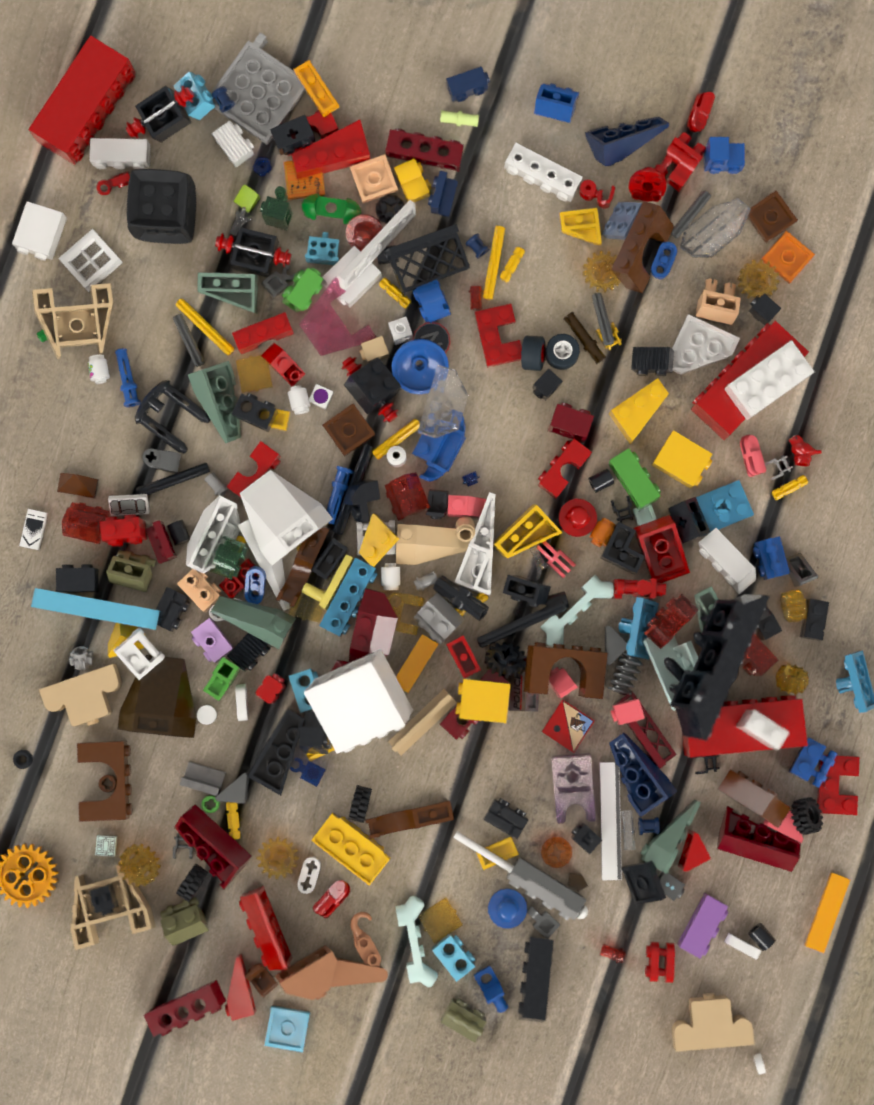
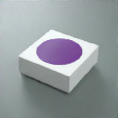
M316 384L309 402L326 410L334 392Z

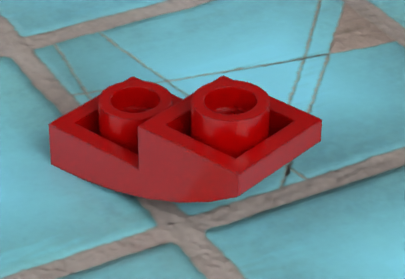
M247 558L218 586L233 599L245 588L247 571L256 565L250 558Z

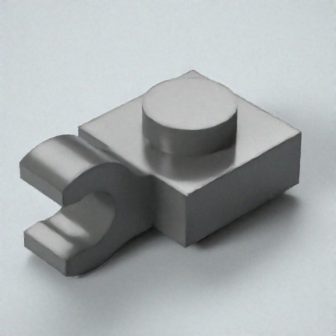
M532 905L527 909V914L536 921L533 927L546 939H549L558 929L560 923L546 911L541 915Z

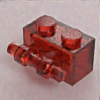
M417 472L404 474L384 485L387 491L385 493L386 497L390 499L393 507L392 512L396 514L398 521L431 508Z
M72 502L71 506L67 507L61 521L62 535L100 544L102 540L100 522L105 521V518L109 517L110 511L104 510L103 507L99 506L91 507L86 506V503L79 502L78 504Z

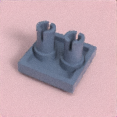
M618 202L601 235L606 239L625 241L642 203Z

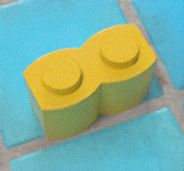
M412 159L394 167V173L407 202L411 200L415 203L430 196L429 190H432L428 179L424 180L422 176L424 170L420 162L417 163L415 159Z

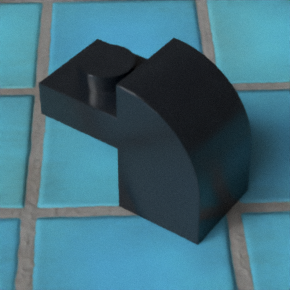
M368 479L359 481L351 485L347 490L345 504L352 505L351 513L355 521L362 523L370 521L367 502L380 499L378 480Z

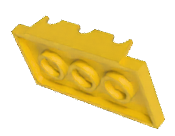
M333 812L311 840L369 886L391 858L384 853V847L380 846L376 840L369 839L368 834L363 833L358 826L349 822L345 816L339 818Z

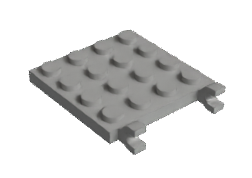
M260 32L254 43L247 41L211 94L220 87H226L228 96L235 102L234 107L227 112L221 113L217 101L212 99L216 106L214 109L268 145L273 138L270 129L283 124L306 90L293 70L262 50L268 43V40Z

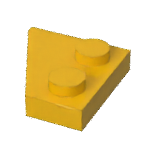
M597 208L559 213L562 233L596 245H602Z
M374 513L371 516L359 550V554L373 567L399 540L395 533Z

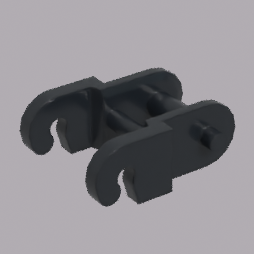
M626 496L628 507L624 509H616L614 501H610L613 512L617 513L618 518L616 520L622 523V520L629 518L633 520L634 513L632 514L630 509L632 504L629 496ZM628 510V515L620 516V512Z
M718 755L700 756L705 759L706 768L704 771H696L695 774H706L708 770L717 772V769H720L716 763ZM709 758H712V768L708 766Z

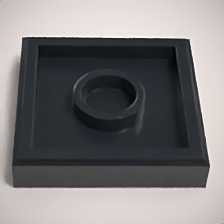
M653 861L627 865L622 868L635 905L661 901L666 898Z

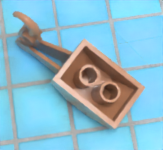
M359 912L352 917L350 924L353 932L354 946L364 963L336 958L333 952L324 945L275 975L284 992L310 1000L315 998L318 1000L323 998L331 987L384 982L388 978V972L383 967H380L381 956L370 936L362 931L357 923L361 917H366L369 921L372 920V917L366 912Z

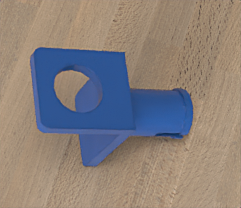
M487 966L475 973L474 978L483 991L487 1003L493 1002L498 1013L506 1011L509 1006L503 998L505 993L491 966ZM490 974L492 976L491 980L488 983H483L481 981L482 975Z

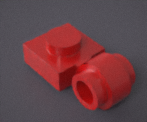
M129 171L115 175L107 180H100L96 187L98 193L105 196L110 194L112 187L118 185L121 188L128 185ZM101 185H106L108 189L102 190Z

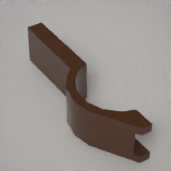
M322 527L302 542L290 574L276 598L277 601L283 600L290 603V607H295L302 594V589L309 579L312 571L311 568L314 566L329 533V529Z
M444 801L365 820V823L369 824L370 835H368V838L373 839L398 831L417 829L454 820L450 801Z

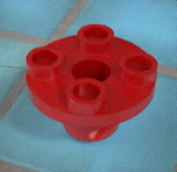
M645 167L630 177L628 187L634 200L658 202L666 192L667 182L665 177L656 171V168Z
M572 499L566 502L559 512L561 528L565 533L573 537H582L589 534L597 522L595 508L584 499Z

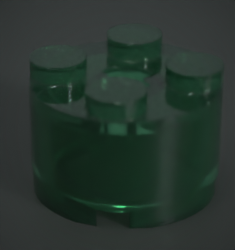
M223 536L222 539L225 540V543L219 544L212 562L216 566L215 569L210 568V572L232 580L233 577H238L241 567L238 566L240 559H245L248 548H245V543Z

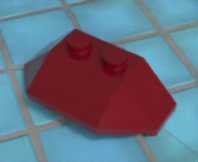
M368 588L365 589L351 640L349 662L358 660L380 649L385 657L390 654L398 616L385 593Z

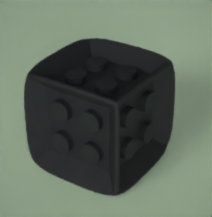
M132 170L128 184L126 214L128 230L135 239L166 244H186L192 242L197 203L196 186L192 177L187 173L174 170Z

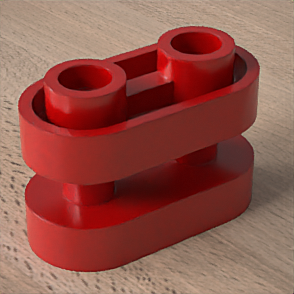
M650 942V945H646V957H649V965H645V977H648L649 982H657L658 976H664V982L673 983L675 944L666 942L665 948H659V942ZM659 956H665L664 968H659Z

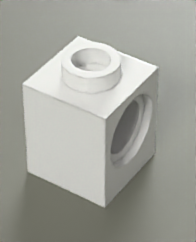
M407 317L388 323L395 345L413 339Z

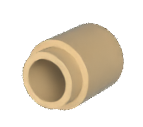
M468 516L460 517L456 522V536L459 540L468 542L475 536V522Z

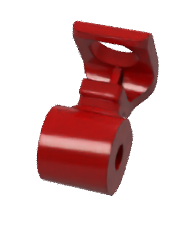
M584 180L580 185L579 195L586 201H592L594 198H597V204L602 209H606L612 203L615 187L611 186L609 199L604 200L603 190H597L594 181Z

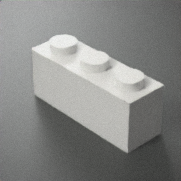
M90 138V162L98 169H106L107 167H114L116 169H125V167L144 169V167H150V144L147 139Z

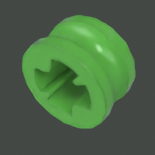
M209 795L203 799L202 809L205 812L213 813L219 809L220 801H216V796ZM213 799L216 802V806L208 809L206 802Z

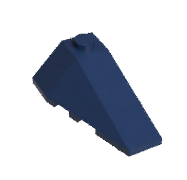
M661 117L636 121L635 125L621 123L618 128L608 129V126L585 132V137L595 159L605 167L613 166L667 129L669 122Z
M625 732L609 743L616 765L619 766L622 774L621 780L626 785L628 800L640 817L678 792L668 777Z

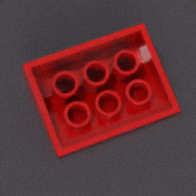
M264 885L242 894L239 905L243 912L246 911L248 916L246 922L248 928L254 931L256 937H253L256 947L262 951L261 960L265 967L268 966L269 971L287 969L293 957Z

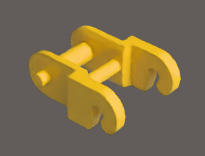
M614 322L611 323V327L614 331L613 337L616 340L612 345L605 346L609 351L612 346L616 344L621 345L622 341L617 335L619 331L614 326ZM597 329L596 332L600 340L603 341L602 335L600 334V330Z

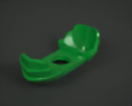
M312 194L301 203L304 215L312 220H315L316 216L343 219V224L353 225L358 223L362 216L359 204L350 198L342 200L321 197L320 194ZM334 203L337 209L335 212L329 213L326 211V205Z

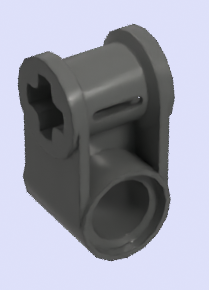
M147 449L143 453V461L149 467L178 473L181 459L180 453L157 449ZM152 454H154V456H155L157 459H156V460H153L152 463H151V461L148 459V457H151Z

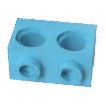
M188 72L173 85L178 92L182 91L181 86L183 85L185 88L189 87L194 94L193 103L187 101L186 107H184L188 116L201 120L216 107L211 93L205 86V80L199 74L196 75Z
M312 669L289 676L300 713L312 709L311 705L306 702L304 694L308 686L304 687L300 683V679L304 675L310 678V684L318 677L317 672H313Z
M450 933L433 946L432 951L457 982L475 967L473 962L475 958L469 950L467 952L464 951L461 947L463 943L457 935L453 937ZM448 943L455 947L451 953H447L443 949ZM463 959L467 964L464 968H458L456 961Z

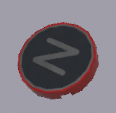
M424 323L414 333L413 340H431L437 343L445 353H447L450 347V335L447 329L439 323Z

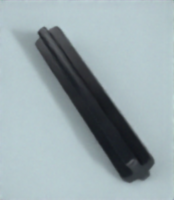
M207 463L197 465L138 487L137 493L150 495L210 472V468Z

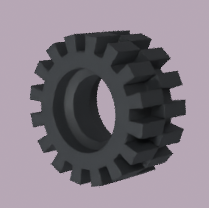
M356 786L349 820L364 823L371 797V788Z
M808 797L793 802L791 805V813L793 814L791 819H794L793 825L797 826L796 830L803 835L819 832L822 829L823 822L821 820L823 816L820 814L822 811L819 809V804H816V800Z
M195 864L179 886L176 894L188 902L191 901L209 872Z

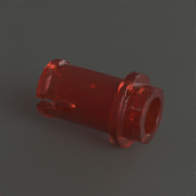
M470 286V290H468V293H470V310H482L481 293H483V290H481V286Z
M603 943L600 956L615 960L618 964V962H623L626 952L622 951V948L619 950Z

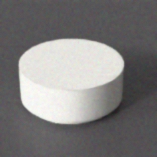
M210 705L200 707L197 712V719L205 725L212 724L217 718L215 708Z
M761 1053L754 1054L753 1057L758 1074L766 1073Z

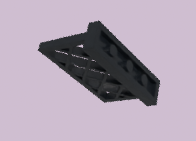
M457 224L390 247L384 251L386 259L389 258L402 294L433 280H441L470 269L457 233L459 232ZM453 238L456 244L454 251L445 247L447 241ZM431 246L441 249L438 257L429 253ZM443 251L452 254L449 263L440 259ZM414 252L424 255L421 263L412 259ZM455 256L462 260L464 267L457 268L452 265ZM427 257L436 261L433 269L424 265ZM402 258L407 261L404 270L397 266L395 259ZM410 263L419 267L416 276L407 272ZM438 263L447 266L445 274L435 271ZM422 269L431 273L426 281L419 278ZM405 275L414 279L412 286L407 288L403 282Z

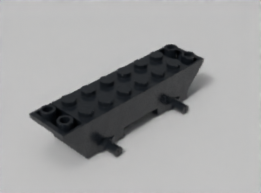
M745 594L732 600H716L710 613L701 615L703 617H700V620L705 622L701 635L707 638L693 671L685 670L680 682L677 685L671 684V687H669L670 692H674L670 706L676 709L683 736L707 741L711 736L716 719L720 716L723 703L728 698L729 689L736 679L739 666L743 663L746 650L750 646L753 634L759 626L762 613L767 608L769 596Z

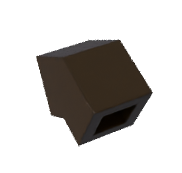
M569 873L568 886L575 887L577 892L588 887L582 874Z

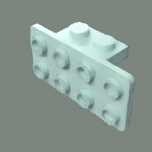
M669 628L645 638L644 645L669 704H671L674 692H670L669 687H671V684L677 685L679 681L665 667L664 659L667 657L672 658L684 670L693 671L698 656L691 641L678 645L672 630Z

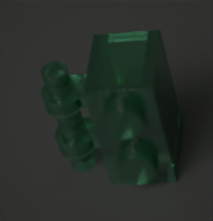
M278 186L275 189L276 198L267 196L266 202L263 201L261 204L260 212H262V218L266 225L287 231L293 213L290 203L287 202L288 196L285 188Z

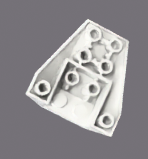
M269 470L240 492L258 547L271 566L333 520L321 503L272 470Z

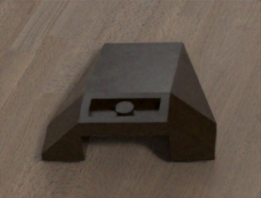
M152 655L145 656L148 661L153 658ZM165 657L140 680L135 677L119 712L118 730L173 737H195L197 718L185 659Z

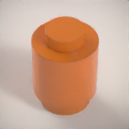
M602 518L589 536L592 539L591 543L600 548L601 546H606L616 525L612 521Z

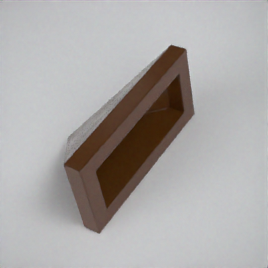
M60 473L57 492L95 498L98 479L78 474Z

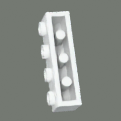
M515 143L505 161L504 168L507 169L508 173L523 177L525 182L529 184L534 183L540 186V189L544 192H552L557 195V198L565 202L567 200L569 202L572 201L583 178L518 143Z

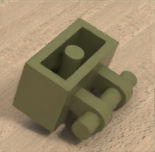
M119 550L117 557L113 556L106 572L109 582L146 592L153 576L150 566L154 567L156 560L151 559L148 555L143 554L140 556L133 554V551L127 550L125 552Z
M197 897L192 898L189 902L184 899L182 903L168 906L166 910L160 912L164 936L172 946L209 931L205 914L197 906L199 904Z
M452 998L441 1017V1023L469 1040L476 1042L478 1036H481L483 1033V1027L487 1022L486 1017H484L485 1014L476 1008L474 1010L467 1007L468 1004L459 998L457 1000Z

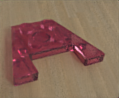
M337 277L333 278L326 290L299 323L320 356L359 346L361 343L377 338L368 324L354 334H350L330 304L346 292V290L340 287Z

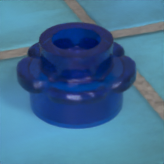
M263 157L256 159L253 165L254 172L260 176H265L272 169L271 162Z
M476 471L462 477L464 481L462 484H467L468 487L478 483L477 479L480 476L477 475Z

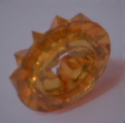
M551 837L542 846V859L552 868H562L569 863L572 857L571 845L562 837ZM554 845H556L558 850H565L560 853L559 861L555 855H549L554 852Z

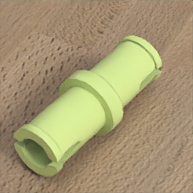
M441 110L440 122L457 124V126L469 125L477 127L479 115L465 114L462 111L457 113Z

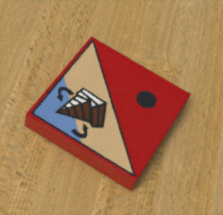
M562 699L541 732L575 753L595 720Z

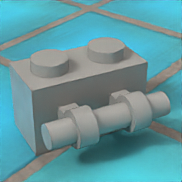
M438 592L413 617L418 622L417 625L420 628L423 627L430 634L429 637L433 641L436 640L439 644H442L465 620Z

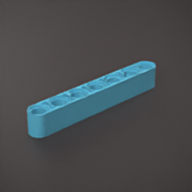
M34 588L31 607L154 630L157 628L160 612L159 610Z

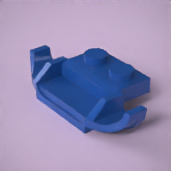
M453 410L452 421L450 425L446 424L445 427L431 420L428 421L412 452L414 456L427 461L428 468L419 478L430 482L449 472L466 439L465 421L460 412Z

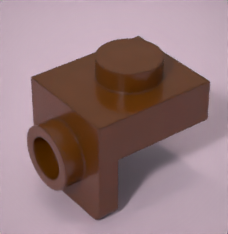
M262 964L252 966L248 970V974L245 975L246 979L253 984L262 997H265L279 985L268 969Z

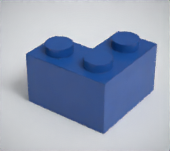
M729 137L709 138L704 151V171H709L711 174H717L721 171L736 174L743 170L745 166V143H729Z

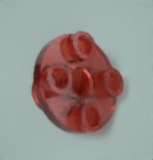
M368 214L354 216L346 227L345 234L349 245L352 248L355 246L361 252L383 229L380 220Z

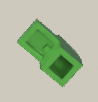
M222 657L203 691L220 701L229 686L236 679L240 668Z

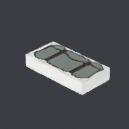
M147 494L109 496L108 498L111 516L149 514L150 512Z

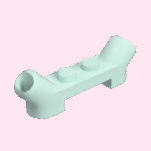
M596 575L588 580L581 587L586 594L560 619L554 615L540 627L547 634L546 644L548 646H553V643L564 644V626L567 623L571 625L578 618L576 614L580 610L583 612L592 605L590 601L593 598L611 599L614 596V584L611 581H601Z
M413 895L409 897L404 905L395 906L399 927L407 925L413 962H407L410 984L421 982L427 987H432L438 978V973L422 962L425 952L423 945H419L418 938L421 937L420 927L415 925V920L425 905L421 899Z

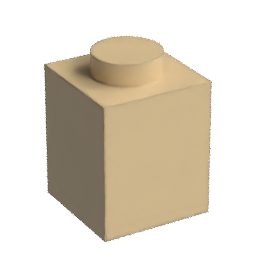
M383 336L361 343L362 349L359 352L363 361L367 360V363L377 357L380 360L389 357Z

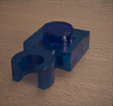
M295 757L294 760L299 762V768L291 766L289 769L295 773L301 772L300 779L318 787L326 769L310 760L305 765L302 759Z

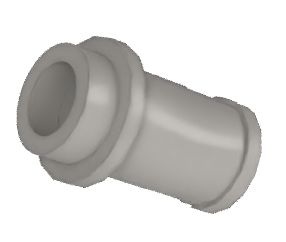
M214 472L204 479L215 491L214 494L216 496H223L227 493V485L223 484Z
M432 571L421 578L416 577V580L413 582L417 591L422 590L423 592L424 588L435 584L438 578L435 572Z

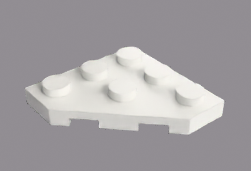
M688 314L672 347L674 350L673 371L684 374L729 358L733 355L740 338Z

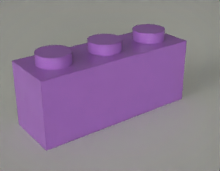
M704 893L677 945L700 959L702 955L705 956L710 948L708 944L711 938H715L719 931L718 925L720 921H724L727 917L728 906Z

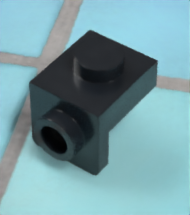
M429 490L427 516H430L431 519H442V517L446 516L449 491Z

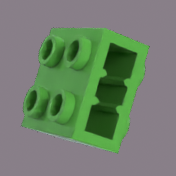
M306 268L305 270L301 269L292 279L294 284L287 287L281 295L284 297L281 302L296 313L307 310L312 303L310 299L312 295L318 294L323 287V284H321L323 278L320 277L321 273L315 268Z

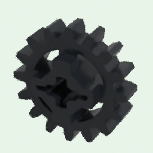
M505 642L502 645L495 643V647L490 646L489 650H486L484 663L487 664V669H492V674L497 672L498 677H501L502 674L506 678H509V675L516 677L517 673L522 674V671L525 670L527 656H524L525 651H519V646L513 647V643H510V645H506Z

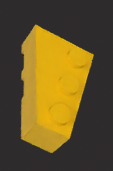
M658 378L609 412L610 417L629 444L633 442L669 394Z
M533 504L493 541V546L503 557L510 558L562 532L538 505Z

